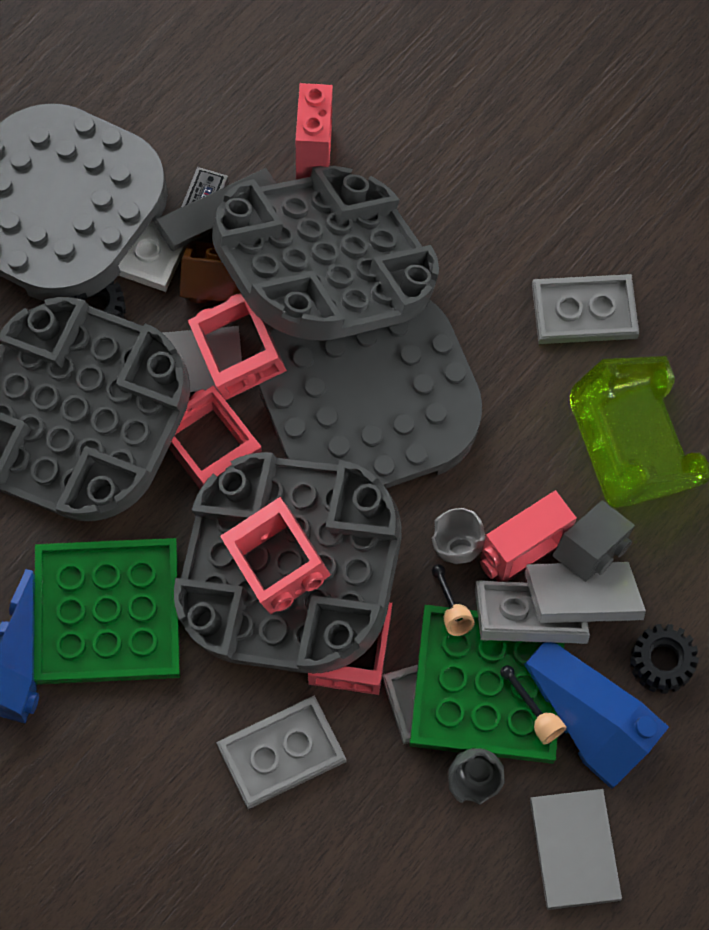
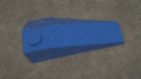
M28 569L25 570L11 600L9 615L12 617L10 622L2 621L0 624V717L21 723H26L28 714H34L39 701V693H36L37 685L34 682L35 575L32 570Z
M543 642L524 664L546 702L551 703L559 718L566 725L567 728L564 732L570 734L580 751L578 755L584 765L611 789L651 751L669 728L641 701L556 643Z

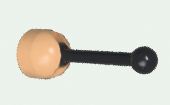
M437 564L432 568V575L438 578L449 605V609L445 611L443 616L444 624L449 634L453 636L464 635L474 627L473 616L466 606L455 603L444 577L446 570L444 566Z
M506 665L501 668L500 674L502 678L510 681L537 717L534 730L542 744H548L559 737L567 728L563 721L553 713L541 712L514 676L515 671L513 667Z

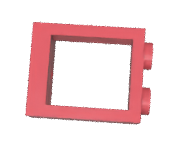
M300 83L295 139L296 180L310 177L313 167L330 166L333 85Z
M235 294L226 302L212 309H204L188 320L214 384L225 400L287 371L266 323L252 311L242 294ZM250 314L266 350L221 371L206 335Z
M214 385L207 390L202 389L195 392L189 398L187 409L175 435L214 410L240 446L202 471L175 436L169 446L170 451L200 490L213 473L218 477L225 472L226 468L232 465L230 461L244 455L262 453L261 445Z
M556 490L486 534L480 564L490 579L495 578L498 582H508L525 571L527 564H536L556 550L564 533L575 524L577 519Z
M281 497L220 536L259 602L270 614L287 609L292 605L294 599L306 591L309 592L319 588L324 583V580L331 576L293 513ZM286 527H289L310 561L265 590L244 555Z
M392 603L388 605L385 622L379 633L373 670L344 666L325 673H308V685L379 695L392 615Z

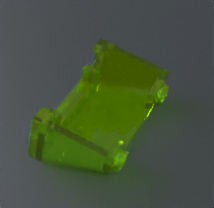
M667 356L602 359L571 390L570 402L605 499L612 507L632 506L700 487L709 481V463L704 455L697 452L684 455L663 398L672 390L675 380Z

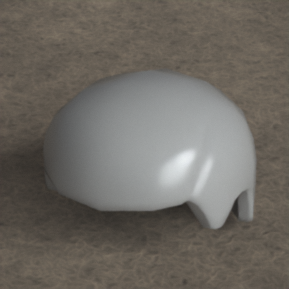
M465 508L449 509L437 517L434 522L435 532L432 537L434 551L437 552V556L440 559L453 564H462L473 561L482 552L485 531L482 520L474 511Z

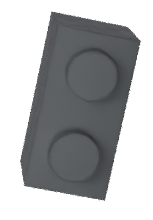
M602 500L564 533L553 557L586 582L596 572L602 575L612 563L614 555L620 558L627 551L632 543L629 536L635 525Z

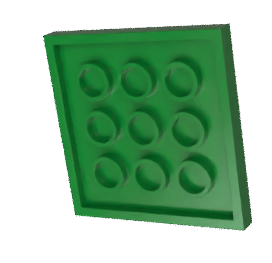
M176 538L35 544L34 682L36 685L180 678L179 618L174 602L175 579L178 578Z
M424 605L409 746L459 753L471 748H481L491 751L496 757L554 764L556 761L557 738L548 744H542L534 730L537 717L510 681L503 679L500 674L503 666L509 665L513 667L515 671L514 676L541 712L557 715L551 703L546 702L524 665L543 642L481 640L478 613L475 610H470L475 622L474 627L464 635L453 636L448 633L443 617L449 607ZM556 643V644H558L559 646H561L562 648H564V644H565V643Z

